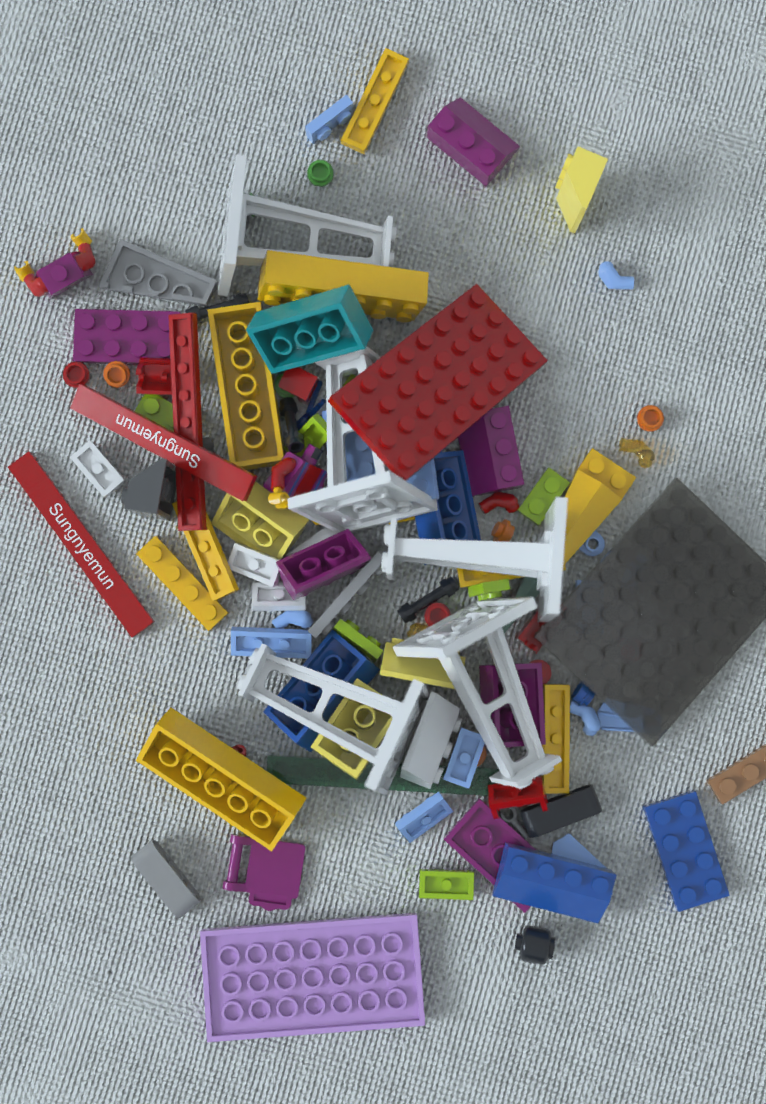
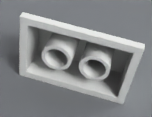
M431 691L400 774V778L431 789L432 783H439L444 770L439 767L442 757L448 759L453 743L448 741L452 732L458 733L463 719L458 717L460 708L435 692Z

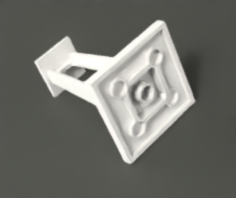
M236 154L227 195L217 296L228 297L236 265L261 266L267 250L393 267L394 252H390L391 243H394L396 238V226H392L393 216H387L381 227L244 194L247 156ZM255 215L308 227L310 230L308 250L306 252L247 247L244 244L247 216ZM320 230H326L369 239L373 244L372 256L365 258L321 254L317 250L318 233Z
M367 346L363 350L314 362L326 370L328 487L288 498L289 510L337 533L346 529L355 532L390 523L391 517H397L398 521L438 510L437 500L431 499V496L392 473L373 451L376 474L347 482L345 437L348 433L354 432V430L348 423H344V419L330 405L328 399L342 388V377L355 373L360 374L381 358Z
M556 497L545 514L544 534L540 538V543L397 538V517H391V524H385L384 530L385 545H389L388 553L383 552L382 572H386L388 580H393L396 560L537 578V590L540 591L538 622L549 623L560 614L568 498Z
M534 597L477 600L394 645L393 649L397 657L439 658L500 770L489 777L491 782L521 789L529 786L532 783V779L538 775H545L553 771V766L562 761L558 755L544 753L502 629L503 626L537 608ZM485 637L504 689L500 697L487 704L482 702L458 655V651ZM507 703L511 707L526 748L525 756L515 762L512 761L490 717L493 711Z
M263 643L259 649L256 648L250 658L252 665L248 673H244L239 680L237 688L240 690L238 695L251 702H254L255 698L261 700L373 763L374 766L365 786L386 795L430 696L425 684L413 679L402 703L276 657V653ZM276 670L322 688L323 693L315 710L307 712L268 691L265 683L270 673ZM339 694L392 716V722L380 747L374 748L323 720L324 710L332 695Z

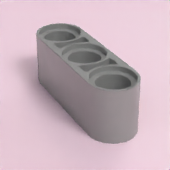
M152 839L131 856L134 866L177 918H181L201 902V897L197 890L156 840Z

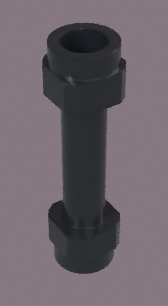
M246 293L233 295L234 299L200 309L198 305L193 306L190 309H186L185 312L197 313V324L203 323L202 319L208 317L207 309L247 304L249 300Z
M285 397L280 400L279 410L280 415L285 417L288 435L285 438L286 447L292 453H299L304 449L305 442L303 434L298 432L295 417L298 407L293 398Z
M451 576L447 579L444 578L439 582L441 586L413 604L409 605L408 602L403 604L397 612L404 623L415 620L417 618L415 614L443 596L451 597L456 594L455 592L459 590V587Z

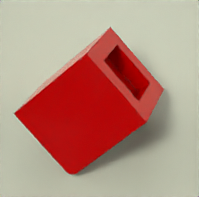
M296 367L285 370L278 386L280 389L296 396L298 401L308 405L319 384V379L317 376Z

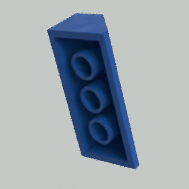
M464 451L440 452L434 457L439 499H437L438 510L415 516L419 539L481 541Z
M333 629L302 665L353 684L358 678L368 685L380 671L375 664ZM292 677L279 692L278 696L307 712H313L323 690L318 686ZM339 694L331 696L322 716L324 721L328 722L344 696ZM270 705L263 711L296 744L309 752L314 750L311 748V745L319 735L318 732Z
M505 842L492 896L599 923L611 901L617 874L608 868Z

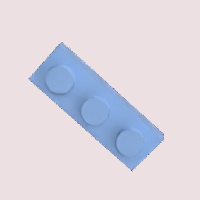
M254 627L231 628L232 656H252L256 648L259 649L262 643L271 648L276 653V657L308 659L312 654V635L308 630Z

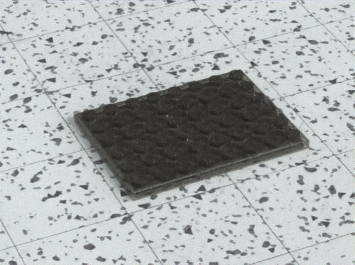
M675 478L560 605V614L550 622H545L533 637L647 744L653 747L765 620L766 561L678 478Z

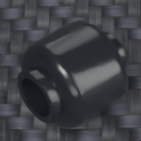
M529 925L523 929L522 934L517 933L515 950L520 951L519 956L522 961L544 965L548 959H553L555 937H551L550 930Z

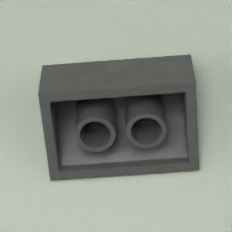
M160 458L129 480L128 487L123 488L121 503L124 504V509L138 516L171 521L172 503H174L176 492L175 465L167 459Z

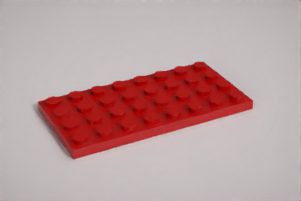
M475 284L331 395L328 402L391 472L407 481L544 366L548 360L482 288Z

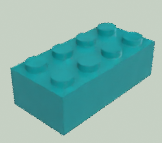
M349 284L258 311L253 316L246 332L271 374L363 350L369 342L373 328Z

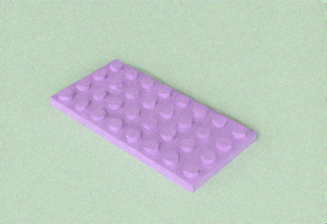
M417 913L200 930L207 1042L425 1026Z

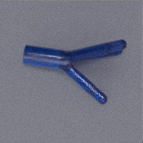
M322 381L318 382L306 413L296 421L298 431L326 403L325 399H321L315 405L323 385Z

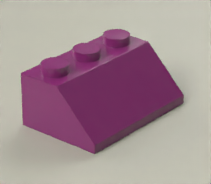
M461 97L444 106L427 128V138L486 187L520 148L516 142Z
M509 405L493 408L458 437L460 450L464 451L473 497L518 489L524 485Z
M346 529L277 561L276 565L285 589L292 599L296 600L364 568L371 558L351 531Z
M514 663L541 745H545L542 663ZM495 664L479 665L480 698L484 704H487L500 697L504 689ZM507 703L493 711L490 717L505 747L525 746L510 705Z

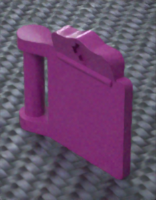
M231 834L230 843H232L229 869L227 880L223 881L222 889L250 893L249 903L253 906H260L267 911L289 909L292 899L298 898L305 845L279 841L274 849L270 851L249 836ZM243 845H251L246 882H237Z

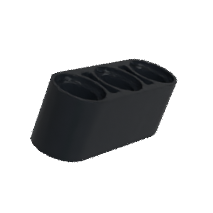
M593 784L571 790L569 793H563L547 799L548 811L543 812L541 804L537 803L522 809L520 815L529 838H534L602 812V808Z

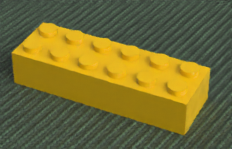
M267 250L260 268L258 301H264L267 305L277 306L280 303L285 304L350 284L366 315H370L373 319L396 318L398 322L407 323L414 321L427 304L429 272Z
M261 301L207 309L229 461L245 470L274 466L285 455L274 376L246 332L255 313L264 310Z
M171 707L156 723L136 759L137 762L270 851L277 845L307 799Z

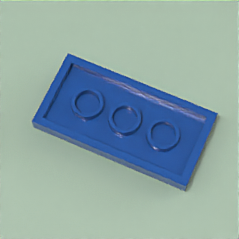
M692 790L643 806L676 910L681 912L730 896L696 791Z

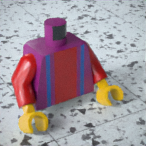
M81 228V233L78 236L71 234L70 237L78 247V251L67 253L39 269L36 275L28 261H24L26 265L21 268L14 267L20 280L27 285L33 295L42 297L47 294L49 299H52L93 275L91 269L95 266V257L90 246L92 240L83 228Z
M309 443L302 457L290 451L287 452L281 461L271 468V475L263 485L264 488L272 492L268 496V501L272 505L276 504L277 509L287 508L288 498L324 489L327 471L316 465L323 451Z

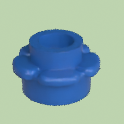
M581 681L573 691L571 699L576 701L578 706L583 705V703L588 705L595 696L593 684Z

